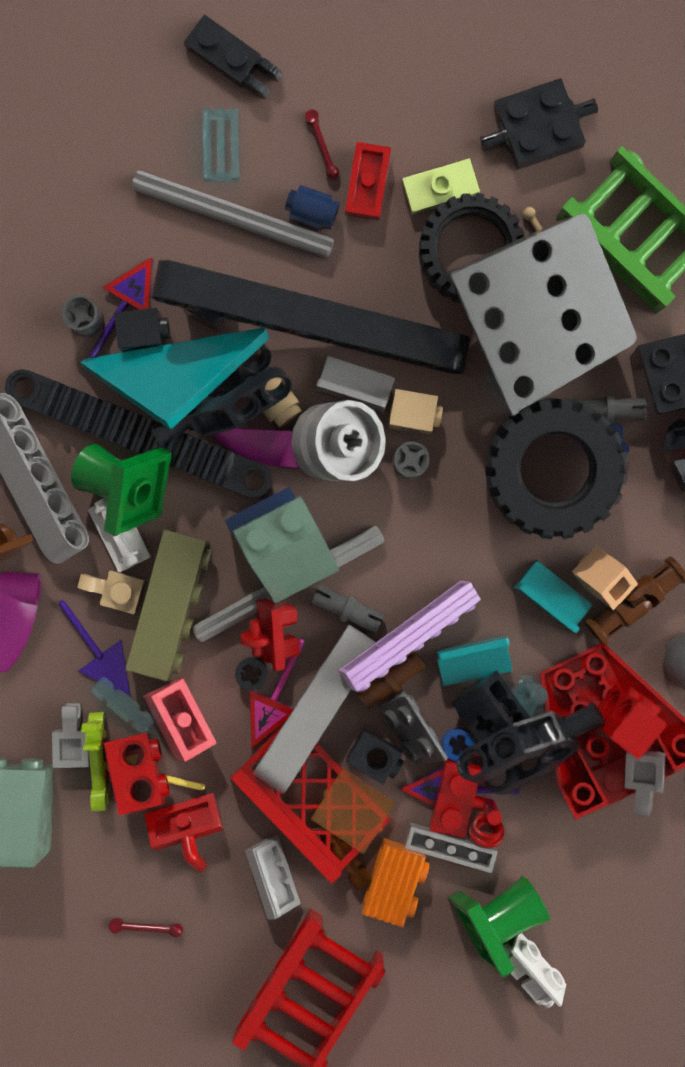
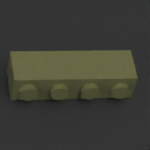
M163 530L125 670L164 681L172 679L173 674L179 675L185 654L179 653L183 639L189 640L194 624V619L189 618L192 604H199L203 591V584L198 583L202 570H208L213 550L208 549L209 541Z

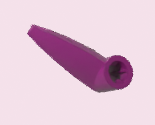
M233 429L213 434V437L224 446L250 460L281 468L301 469L295 460L291 445L293 431Z
M3 571L1 573L0 672H8L30 637L41 595L40 573Z

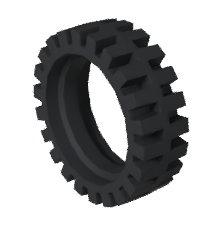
M465 193L460 198L455 196L449 198L445 204L441 203L434 213H431L422 230L419 242V262L422 266V272L428 278L429 284L433 289H438L439 294L445 298L446 296L451 297L454 302L459 303L460 299L449 273L442 267L437 255V241L441 231L451 221L463 216H479L489 220L500 230L506 245L523 238L525 235L523 227H519V219L516 214L512 215L510 213L511 208L505 203L503 206L498 204L499 199L493 196L487 199L484 198L485 194L477 193L475 196H470V193Z

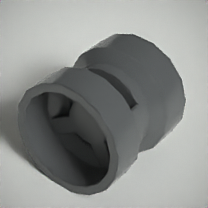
M74 295L63 304L61 310L62 319L76 334L83 337H91L102 329L104 315L101 309L89 297Z

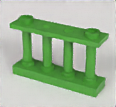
M621 146L609 162L616 169L584 202H577L571 197L561 208L556 218L563 220L580 214L588 216L609 268L658 314L676 297L671 292V285L685 271V251L661 276H654L645 267V260L676 228L685 234V205L643 166L642 159L635 152L627 151ZM627 179L641 194L609 227H603L594 218V211ZM652 203L667 218L635 251H628L619 242V236Z

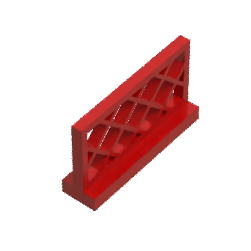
M281 726L230 776V779L333 884L342 874L341 871L391 819L318 743L313 748L316 753H310L308 757H321L326 762V778H306L305 761L301 767V778H294L292 783H301V804H285L280 799V792L276 790L275 793L264 781L253 775L254 771L251 768L264 756L281 730ZM331 769L340 778H331ZM306 783H326V804H305ZM331 783H346L351 788V804H331ZM356 795L365 804H356ZM291 809H300V818ZM305 809H326V830H310L305 825ZM331 809H351L350 830H330ZM356 809H371L379 817V820L369 830H356ZM316 835H326V843L324 844ZM330 835H350L351 850L342 860H339L330 851ZM356 835H363L356 843Z

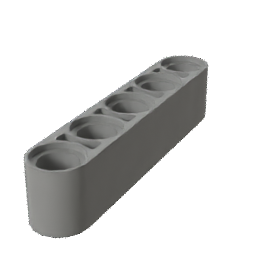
M0 393V473L45 557L53 563H63L87 547L89 543L87 530L21 406L11 395Z
M351 625L346 627L262 757L253 775L282 794L285 793L351 690L338 670L376 643L374 640Z

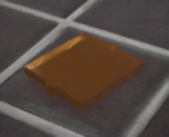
M342 768L330 789L323 791L324 798L312 815L311 820L364 854L377 832L383 831L382 824L395 802Z

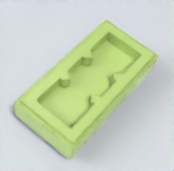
M470 158L402 178V185L412 215L435 209L441 203L445 204L449 198L454 196L460 198L465 193H470V196L480 193Z

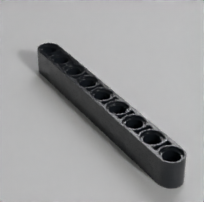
M160 260L158 262L151 295L153 300L164 304L451 374L464 373L471 339L469 336L170 260Z

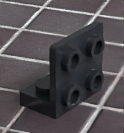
M685 334L638 345L629 358L633 371L642 368L644 370L656 414L662 415L685 409Z

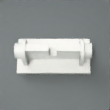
M103 498L95 502V506L89 508L88 511L120 573L150 558L151 555L137 527L117 536L104 531L108 499Z
M522 933L515 937L513 947L505 944L503 948L515 968L511 974L516 980L525 974L529 976V978L522 981L521 986L538 1006L543 1005L545 1009L550 1008L554 1003L558 1007L562 1006L566 983L561 973L556 968H552L541 956L536 944L527 940Z

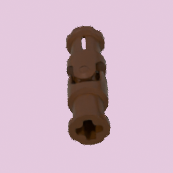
M667 557L664 560L665 564L651 575L645 574L636 581L638 585L614 610L608 607L595 618H588L584 621L587 628L602 645L608 644V639L624 626L629 628L652 608L658 606L666 599L665 595L680 583L685 584V570L673 557Z

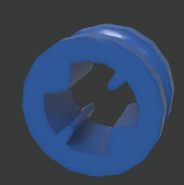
M451 728L446 731L442 738V749L452 761H457L462 753L461 749H459V754L452 753L453 747L449 744L452 737L457 740V735L464 736L463 741L467 748L475 744L471 734L463 728Z

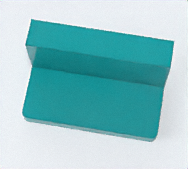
M538 560L531 564L513 587L565 630L574 634L580 629L577 624L593 605Z
M503 635L435 650L442 686L483 678L496 670L499 674L513 671L507 647L510 645L509 638Z

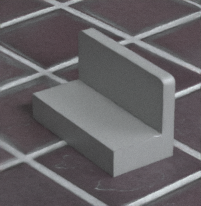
M327 356L316 388L317 392L342 400L362 402L372 410L384 413L395 378Z

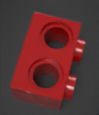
M615 684L598 705L605 720V724L598 727L638 760H640L668 725L657 716L661 709L631 686L625 692Z
M142 733L104 743L119 815L167 804L165 796L170 795V787L166 774L160 775L157 761L162 760V751L158 738L152 739L151 733ZM135 744L139 745L144 751L142 762L136 766L130 764L127 760V751ZM140 780L147 781L152 788L151 796L146 801H140L134 794V787Z

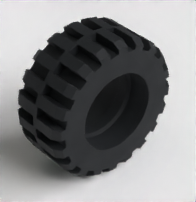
M546 398L545 400L536 401L520 410L514 416L509 414L508 418L502 424H499L491 442H489L485 463L486 481L491 498L504 518L529 535L534 533L540 535L541 538L551 540L557 536H561L563 539L574 538L575 533L583 531L585 534L595 529L593 525L599 520L604 522L611 515L609 510L614 503L619 504L623 496L620 491L622 485L627 484L628 473L625 472V463H628L627 453L622 448V439L618 431L614 430L610 425L611 422L592 407L569 399ZM548 434H563L572 437L584 448L589 460V473L584 486L571 498L558 502L541 500L531 494L523 484L520 473L522 456L528 446L536 439Z

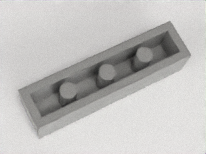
M412 822L409 823L404 841L405 849L489 873L493 871L498 853L496 847L482 848L474 844L471 839L430 831L429 827Z

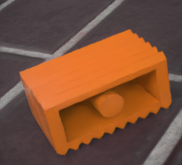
M383 838L371 873V881L367 886L362 901V914L383 920L386 923L404 927L406 917L412 919L416 912L418 897L414 896L417 883L424 884L430 864L425 862V854L405 849L404 844Z

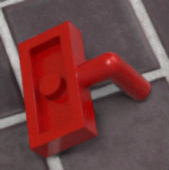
M450 759L444 761L429 828L430 831L465 838L472 809L485 812L486 818L491 825L500 824L502 816L495 800L476 795L478 783H472L460 776L457 771V761ZM468 765L470 775H477L481 772L480 766Z
M214 793L144 814L151 849L159 851L181 844L184 860L198 873L206 869L207 863L198 853L195 839L224 830L217 798Z

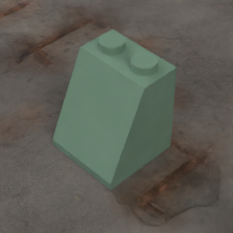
M302 497L233 531L251 567L275 603L340 571Z
M0 757V867L34 868L51 851L54 768L53 765H43V759L29 758L22 759L21 764H7L8 759Z

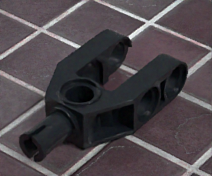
M265 343L259 348L262 351L257 360L253 362L245 361L171 430L160 422L151 425L150 429L160 445L164 446L165 443L188 429L190 431L194 430L199 438L237 429L287 397L292 387L291 380L281 368L270 367L266 369L271 362L272 356ZM277 377L281 378L279 386L273 390H265L268 381ZM243 397L250 398V402L245 408L234 409V405L239 399Z
M591 702L588 706L567 717L564 715L560 716L551 711L513 723L465 749L458 757L457 771L464 779L472 783H483L486 789L497 795L508 794L555 770L579 750L577 737L599 725L605 724L604 717L598 706ZM512 739L515 742V751L501 757L499 752L501 744L505 740ZM481 756L483 759L481 772L477 775H470L468 771L469 762L472 758ZM537 757L535 767L532 770L524 771L521 764L522 761ZM506 771L505 782L501 786L494 787L491 778L496 775L499 776Z

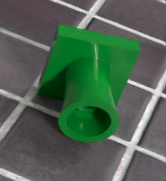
M91 444L85 447L75 459L71 470V483L76 490L108 499L104 531L117 536L162 516L172 452L159 447L137 456L120 460L100 445Z
M521 876L506 891L483 907L462 891H458L448 897L481 960L502 978L515 970L502 944L531 928L550 921L549 913L541 897L524 876Z

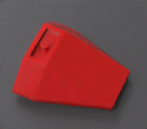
M600 643L540 672L546 713L554 711L558 715H564L565 717L588 706L591 702L598 706L615 684L625 692L631 686L661 709L657 716L668 724L647 750L665 753L664 779L685 768V718L607 645L604 646ZM599 727L577 737L579 750L555 769L558 788L575 820L607 808L636 793L634 789L625 788L627 751L606 735Z

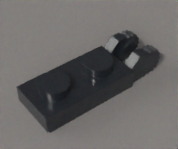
M205 14L184 41L187 50L239 87L243 88L244 86L263 100L267 98L270 92L265 84L251 76L257 69L276 82L283 76L280 69L269 60L263 58L260 53Z

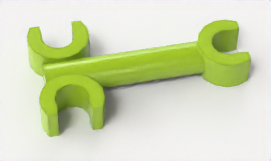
M90 712L88 722L83 723L81 728L82 732H85L83 751H89L92 781L90 803L92 811H106L107 804L110 803L109 787L106 786L102 740L107 737V730H104L105 712Z

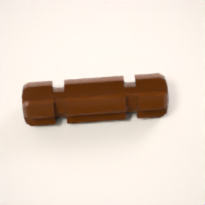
M330 823V830H340L336 824ZM320 835L324 843H326V835ZM330 835V851L339 860H342L351 850V846L345 838L342 839V835ZM358 856L343 869L344 873L349 874L348 879L357 890L365 887L371 881V876L366 868L360 866L362 862Z

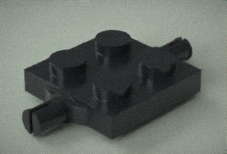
M562 78L495 100L494 110L499 120V131L480 136L482 149L485 152L504 145L511 153L516 168L519 170L583 148L586 140L579 125V119L598 113L596 100L592 98L575 105L567 94Z

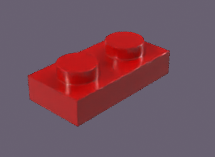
M356 141L345 215L380 220L391 147Z

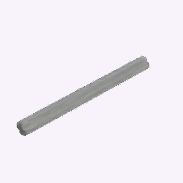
M137 171L134 175L132 187L139 193L324 258H328L333 249L334 240L322 234L143 171Z
M373 526L333 548L330 552L339 568L382 544L384 537L379 528ZM264 586L193 626V632L200 642H204L257 613L256 600L267 598L271 602H275Z

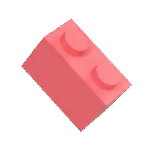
M173 679L143 696L175 759L186 762L217 743L184 679Z

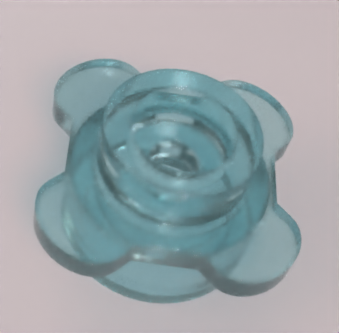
M529 674L522 675L518 686L511 690L530 717L536 714V710L543 707L548 698L547 690L541 684L534 682L533 676ZM526 693H529V694H530V698H529V699H526V697H525Z

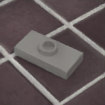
M271 836L245 850L267 919H277L301 904L279 836Z

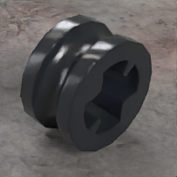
M256 657L244 659L236 668V681L246 690L252 691L260 688L268 677L266 664ZM251 664L252 668L259 667L261 669L262 675L259 674L257 676L260 679L257 683H253L251 679L244 680L242 672H246V669L243 668L245 665Z

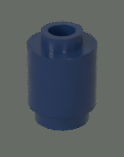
M300 185L297 191L291 189L286 201L285 210L290 211V220L318 230L323 228L331 230L340 202L332 200L333 196Z

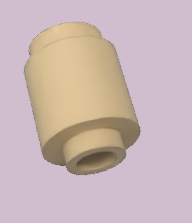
M277 377L268 381L265 390L275 389L279 386L281 378ZM290 391L287 397L263 413L271 424L275 422L279 428H282L300 415L302 410L298 406L300 402Z

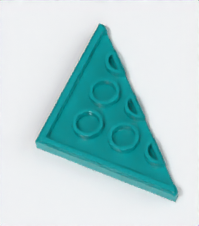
M257 328L87 358L81 364L89 374L171 430L268 341L270 337L265 328Z

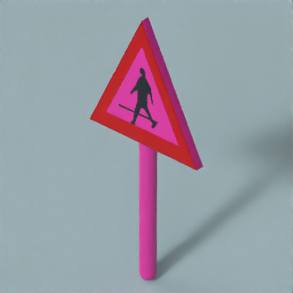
M301 638L298 639L299 652L304 645V640ZM298 656L288 660L286 669H284L271 698L250 690L251 749L283 724L293 711V708L277 702Z

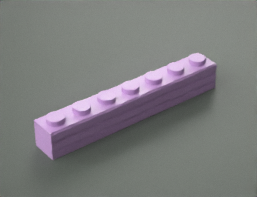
M460 580L338 671L350 689L356 692L368 689L371 686L370 682L385 676L389 672L388 669L394 664L398 665L404 662L407 658L406 655L410 652L420 650L424 646V642L429 638L433 639L439 636L442 632L441 629L445 626L455 624L461 614L475 609V604L481 600L471 582Z

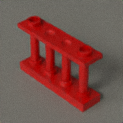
M310 908L235 1028L232 1044L244 1051L251 1040L255 1043L259 1040L300 1067H327L328 1061L325 1059L370 987L375 989L385 974L383 954L376 950L368 963L324 935L325 930L321 928L323 916ZM309 947L313 950L317 947L361 975L350 994L305 966V960L302 957ZM289 978L294 981L298 978L342 1006L331 1024L285 996L286 991L283 988ZM270 1009L273 1011L279 1009L322 1037L312 1055L266 1027L267 1022L264 1021V1018Z

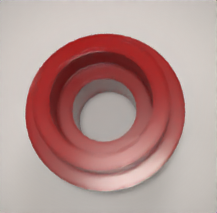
M485 813L477 815L470 822L468 829L471 841L482 848L498 846L503 841L505 833L503 824H489Z

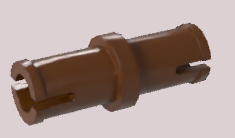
M416 651L409 653L406 656V660L401 664H394L388 669L389 672L385 676L370 682L371 686L368 689L356 692L367 709H371L373 705L393 691L398 693L402 690L401 685L427 669Z

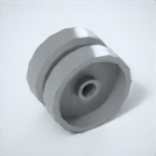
M345 400L323 403L307 409L300 415L293 428L291 445L296 462L302 471L315 480L328 482H348L366 478L377 469L384 455L386 438L382 422L371 408L362 402Z

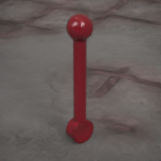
M310 109L305 113V121L308 125L312 126L327 166V177L336 179L340 172L338 167L333 165L319 128V114L316 110Z
M118 917L112 919L109 923V930L114 934L121 932V930L169 933L175 938L183 934V927L179 923H174L171 926L125 923Z

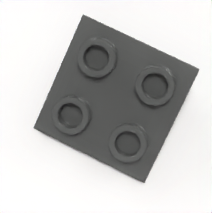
M402 690L392 697L393 700L378 705L383 712L382 719L391 731H395L402 742L401 749L410 761L416 765L448 759L440 746L442 742L433 728H429L430 723L424 721L423 712L419 713L420 708L411 694L407 695L405 690Z

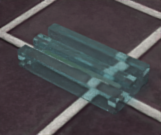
M218 107L217 110L203 108L204 182L240 181L238 107H231V110H224V107ZM231 119V173H225L224 120ZM211 120H217V173H212Z

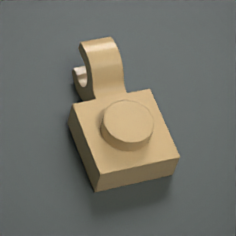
M110 570L107 580L89 574H81L77 588L102 594L100 601L102 606L134 615L138 608L145 580Z

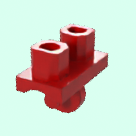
M267 598L256 600L257 619L249 621L250 630L241 633L240 643L245 647H251L252 656H260L261 661L273 664V670L286 669L285 660L300 655L297 637L292 634L283 635V627L296 624L297 609L288 602L274 604Z

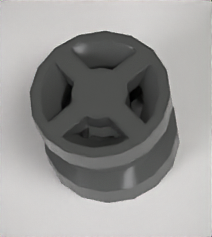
M417 442L402 444L396 450L393 457L395 471L406 479H415L421 476L427 470L430 463L427 449Z

